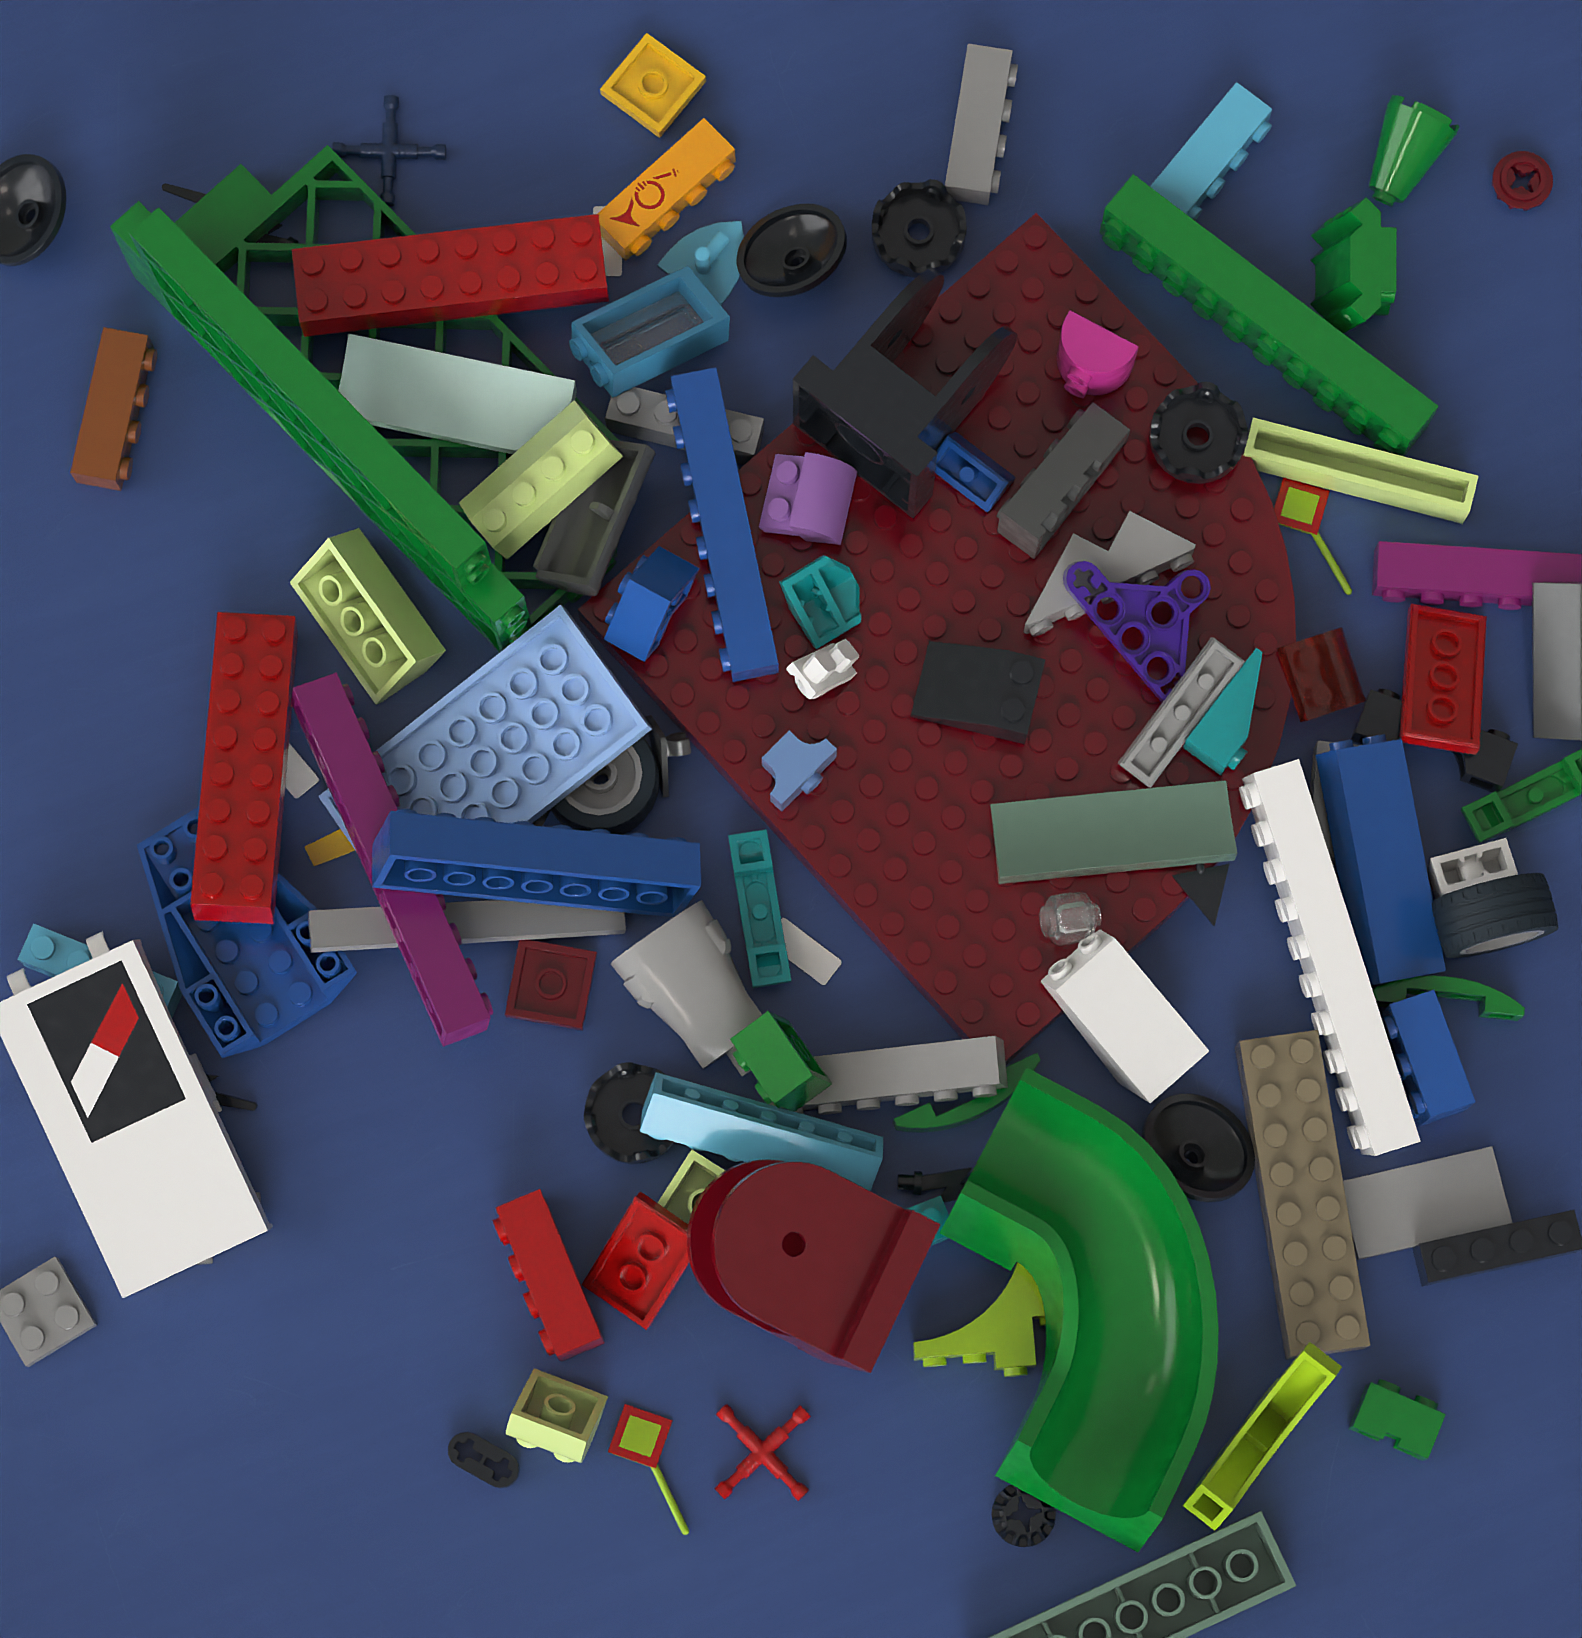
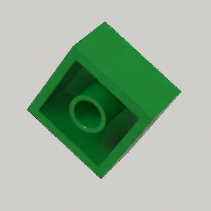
M770 1011L764 1013L730 1039L737 1049L732 1053L734 1058L745 1072L751 1070L759 1082L754 1086L767 1104L773 1102L777 1108L783 1107L795 1112L832 1085V1082L790 1021Z

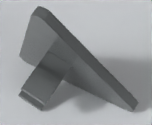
M649 715L646 716V720L652 727V730L648 733L651 747L657 760L662 797L665 798L669 797L668 756L691 754L689 737L686 738L685 732H677L665 737L653 716Z

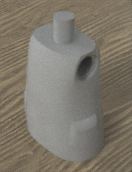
M701 900L634 944L610 964L624 980L623 985L637 1000V1004L646 1009L650 1008L683 1039L703 1069L727 1054L743 1077L751 1070L745 1072L732 1054L737 1049L730 1039L762 1016V1014L747 994L730 955V939L727 938L718 920L713 919L703 900Z

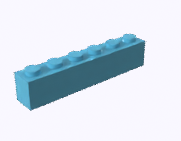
M657 1072L654 1075L642 1109L640 1132L648 1134L654 1139L674 1141L696 1151L705 1150L723 1155L735 1162L770 1159L810 1163L828 1169L869 1191L883 1160V1137L787 1109L777 1108L773 1105Z

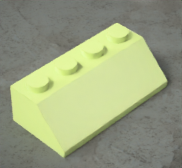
M574 400L464 497L459 504L468 519L492 548L508 559L616 464L623 455Z
M360 528L328 538L290 581L292 587L376 705L427 672L446 651Z

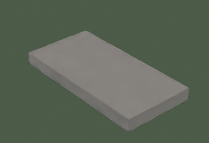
M1492 1146L1343 1181L1357 1260L1412 1248L1419 1243L1512 1223Z

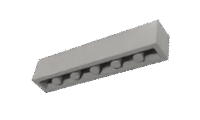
M997 1036L814 1056L832 1082V1085L795 1112L804 1114L803 1110L818 1109V1114L820 1115L837 1114L842 1112V1106L856 1105L857 1110H874L881 1108L880 1102L895 1100L896 1106H910L919 1104L920 1097L934 1096L935 1102L957 1100V1093L973 1092V1097L997 1095L996 1089L1008 1088L1004 1040Z

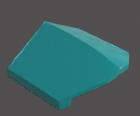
M823 555L779 581L790 612L815 649L820 648L861 623L860 587L848 566Z

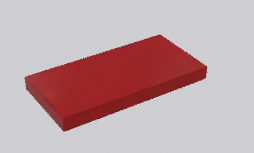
M1411 603L1407 616L1400 739H1402L1403 743L1476 755L1479 751L1487 616Z

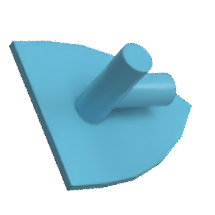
M741 221L719 222L695 230L678 241L657 266L668 275L689 266L717 302L722 305L735 287L740 276L736 259L738 248L744 238Z

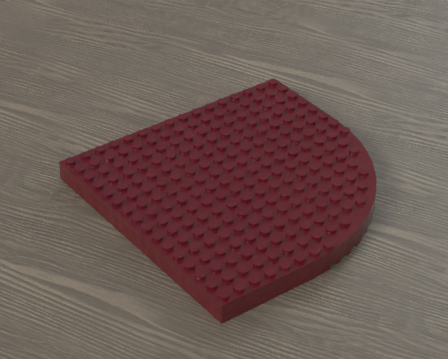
M1037 213L937 298L922 325L893 361L902 371L934 396H937L971 354L996 330L1006 325L1018 334L1016 344L1003 368L979 402L954 431L1015 477V480L988 513L935 473L933 496L918 514L911 518L865 480L856 475L841 545L805 541L800 536L764 532L759 528L775 455L804 457L805 452L837 459L792 423L738 470L779 663V673L733 682L731 671L723 672L719 649L726 648L723 633L715 635L711 611L718 610L715 596L707 597L703 574L710 573L708 560H700L695 537L702 536L700 522L692 523L690 512L601 588L596 596H592L578 608L580 621L682 732L686 733V737H689L694 746L962 1039L997 1036L1004 1040L1006 1065L1064 1014V1011L1041 983V980L1048 975L1050 967L1057 961L1066 959L1078 948L1079 942L1085 936L1096 933L1099 929L1114 937L1128 954L1132 953L1190 898L1172 875L1197 870L1195 864L999 884L991 804L1150 788L1117 763L1160 707L1161 701L1086 613L1073 620H1067L1065 616L1052 622L1054 627L1039 636L1033 637L1031 633H1023L1025 623L1073 533L1109 551L1129 511L1196 544L1192 554L1194 562L1191 565L1177 572H1173L1172 568H1169L1159 573V579L1149 584L1164 586L1178 573L1194 569L1203 572L1210 581L1211 589L1208 597L1189 616L1185 672L1211 637L1218 640L1245 662L1256 648L1263 652L1249 734L1242 747L1248 752L1235 770L1227 767L1222 775H1219L1185 750L1183 744L1151 787L1226 781L1235 839L1252 810L1251 808L1245 809L1240 796L1239 787L1244 786L1242 778L1271 768L1281 742L1292 695L1296 655L1295 596L1287 550L1272 501L1252 458L1242 454L1235 468L1227 475L1213 482L1202 484L1178 480L1163 470L1152 454L1149 442V431L1153 414L1170 392L1175 389L1194 386L1198 383ZM1070 310L1139 347L1130 376L1115 391L1104 395L1086 394L1084 398H1080L1064 388L1066 382L1058 369L1057 350L1062 325ZM1092 403H1095L1130 429L1128 440L1040 553L1033 559L997 532L999 518L996 516L1004 503L1009 498H1012L1021 488L1020 485L1027 474L1033 468L1037 469L1045 458L1043 456L1056 438L1061 440L1070 430L1067 428V425L1080 408L1086 411ZM1194 427L1187 432V438L1194 445H1203L1208 441V434L1204 429ZM660 546L697 566L699 571L686 600L672 614L659 646L643 662L604 640L609 624L605 623V619L615 602L619 603L622 594L617 591L627 572L633 573L640 558L643 555L649 557ZM825 555L848 566L860 587L861 623L820 648L815 649L790 612L779 581ZM1188 576L1182 581L1181 591L1185 597L1193 599L1201 592V583L1195 576ZM1100 600L1097 604L1099 617L1103 620L1114 618L1118 610L1116 602L1103 604ZM1163 601L1156 603L1151 611L1153 620L1158 624L1167 623L1172 616L1170 605ZM1130 627L1124 631L1122 643L1127 649L1135 650L1142 644L1143 638L1140 630ZM844 639L848 640L859 654V658L852 664L857 674L851 680L827 691L822 696L815 699L806 698L799 690L797 683H795V676L790 675L786 668L792 662L832 643L836 644ZM929 641L1009 650L1046 659L1025 744L911 717ZM1154 657L1147 665L1149 676L1155 680L1163 678L1168 670L1167 663L1161 657ZM1176 674L1170 683L1161 686V691L1164 693L1166 688L1173 689L1175 687L1173 682L1179 680V676ZM789 730L799 740L808 744L819 743L826 738L837 748V757L820 773L823 779L809 794L802 791L781 812L770 801V793L775 787V780L762 766V757ZM1219 862L1205 863L1204 867H1215Z

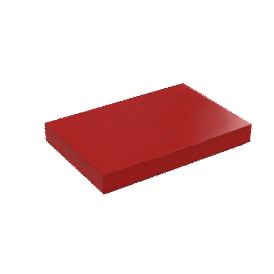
M640 1191L635 1196L581 1285L647 1330L690 1264L687 1251L688 1224Z

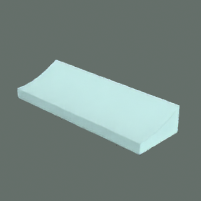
M348 334L338 390L371 425L508 454H514L574 401L577 393L575 380Z

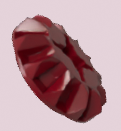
M1516 151L1504 156L1497 163L1493 172L1491 186L1494 187L1497 200H1502L1508 205L1509 209L1519 208L1527 211L1530 208L1540 206L1547 199L1552 190L1553 175L1549 165L1540 156L1528 151ZM1516 174L1521 178L1534 174L1527 185L1529 190H1526L1523 186L1511 189L1516 180Z

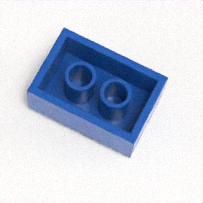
M1435 990L1389 1004L1380 1015L1401 1081L1408 1095L1406 1097L1413 1119L1416 1118L1418 1126L1420 1127L1462 1113L1472 1106L1476 1101Z

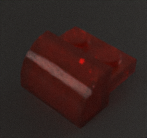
M1342 627L1276 648L1292 693L1300 723L1366 701Z

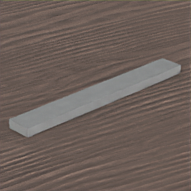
M504 900L445 903L446 910L443 911L448 923L453 922L457 926L462 944L624 934L626 931L624 912ZM381 906L311 910L308 912L311 953L398 947Z

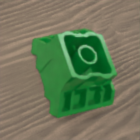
M1366 197L1356 204L1348 206L1343 212L1337 213L1333 218L1330 217L1311 235L1323 249L1310 259L1315 265V299L1310 305L1323 316L1322 318L1342 333L1365 322L1372 315H1388L1390 305L1395 300L1397 227H1381V211Z

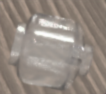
M1081 891L1052 895L1039 912L1041 931L1045 937H1049L1056 945L1079 943L1092 933H1095L1096 927L1100 926V908L1097 903H1092L1086 893Z

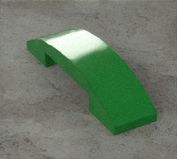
M1582 749L1501 791H1495L1462 807L1461 811L1478 843L1510 831L1582 795Z
M1418 976L1391 981L1372 989L1378 1007L1386 1008L1389 1004L1404 1000L1407 994L1419 995L1435 990L1437 997L1479 1001V1017L1518 1021L1524 1016L1525 1008L1506 994L1489 986L1462 978Z
M1035 1053L1007 1066L1008 1088L996 1089L997 1095L975 1098L939 1116L935 1115L929 1102L894 1118L893 1125L896 1131L924 1133L951 1129L979 1119L1009 1100L1025 1069L1029 1068L1035 1071L1041 1059L1038 1053Z

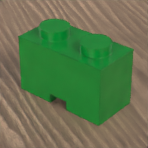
M1379 1379L1377 1384L1372 1382L1366 1384L1348 1429L1375 1441L1383 1440L1384 1436L1395 1440L1394 1449L1422 1461L1428 1459L1446 1415L1437 1411L1439 1404L1419 1395H1416L1414 1400L1400 1395L1401 1388L1382 1379Z

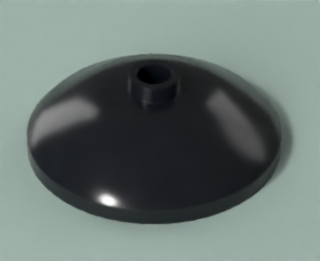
M22 154L12 157L0 165V264L22 265L38 257L53 242L63 223L66 210V188L63 177L54 164L40 156Z
M795 204L778 209L759 220L744 236L737 252L738 272L744 283L752 291L763 296L778 298L805 293L824 282L840 264L847 247L845 228L833 211L820 205Z
M1196 1094L1173 1095L1160 1101L1151 1110L1144 1122L1142 1138L1149 1143L1168 1166L1187 1198L1200 1202L1227 1200L1239 1193L1250 1180L1255 1165L1252 1140L1242 1122L1222 1104Z

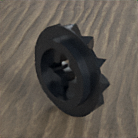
M1013 1485L1007 1486L997 1495L991 1513L993 1526L998 1535L1007 1543L1018 1547L1034 1546L1045 1540L1051 1533L1056 1518L1054 1507ZM1018 1497H1022V1501L1028 1509L1041 1510L1040 1513H1036L1035 1516L1030 1518V1525H1028L1030 1532H1026V1528L1021 1520H1007L1006 1516H1010L1018 1511Z

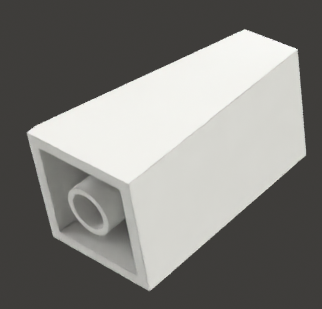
M1100 929L1096 933L1085 936L1079 942L1078 948L1066 959H1061L1050 967L1048 975L1041 980V983L1117 1082L1149 1103L1153 1102L1209 1052L1203 1042L1120 943Z

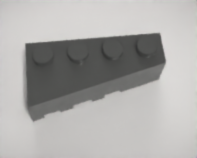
M1092 403L1086 411L1080 408L1067 425V428L1070 430L1061 440L1056 438L1043 456L1045 458L1037 469L1033 468L1027 474L1020 485L1021 488L1012 498H1009L1004 503L996 516L999 518L997 532L1033 559L1040 553L1128 440L1130 429L1095 403Z

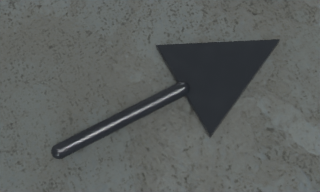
M1200 863L1196 864V871L1172 875L1211 924L1215 926L1229 864L1205 868L1204 864Z

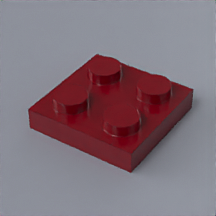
M519 940L505 1016L583 1030L597 952L533 940Z

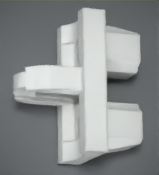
M844 639L792 662L786 669L790 675L795 676V683H797L801 693L806 698L815 699L851 680L857 674L852 664L859 658V654L850 642Z

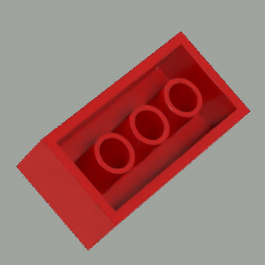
M538 1189L495 1207L499 1217L492 1220L503 1245L510 1244L514 1254L508 1256V1260L516 1279H518L519 1283L525 1280L529 1288V1292L524 1293L523 1297L531 1316L534 1319L540 1317L545 1328L538 1331L547 1354L549 1356L556 1354L557 1358L562 1362L604 1344L605 1341L542 1191Z

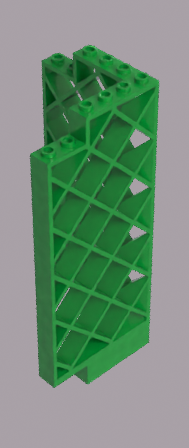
M328 145L272 195L240 164L175 223L159 207L150 213L140 201L135 203L110 226L134 277L499 653L559 605L564 606L568 601L575 603L583 596V594L564 591L535 577L537 572H505V557L496 550L494 565L491 562L486 542L468 524L471 521L460 505H449L441 497L442 457L498 458L499 467L513 454L436 438H384L376 430V426L371 425L338 391L342 373L319 372L313 366L314 336L304 337L302 332L300 352L275 327L300 326L298 308L256 307L249 300L251 262L293 263L292 249L330 245L318 244L320 200L364 201L374 211L373 240L384 238L385 223L399 237L416 235ZM337 173L344 181L328 180ZM308 199L306 244L256 243ZM238 262L236 287L224 273ZM496 315L384 327L436 329L435 352L445 354L447 329L492 330L502 341L503 366L512 367L513 352L532 372L555 376ZM381 328L369 329V338L380 340ZM576 397L575 401L609 440L619 441ZM403 457H431L430 484ZM617 548L616 551H614V554L611 558L605 575L608 572H610L617 563V561L615 560V558L618 556ZM518 589L558 590L529 616L525 597Z

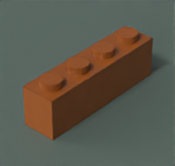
M103 327L70 471L76 483L122 491L124 480H129L133 468V458L129 457L132 443H138L141 433V422L137 421L140 407L145 408L149 398V385H145L148 371H154L157 362V349H154L148 335Z

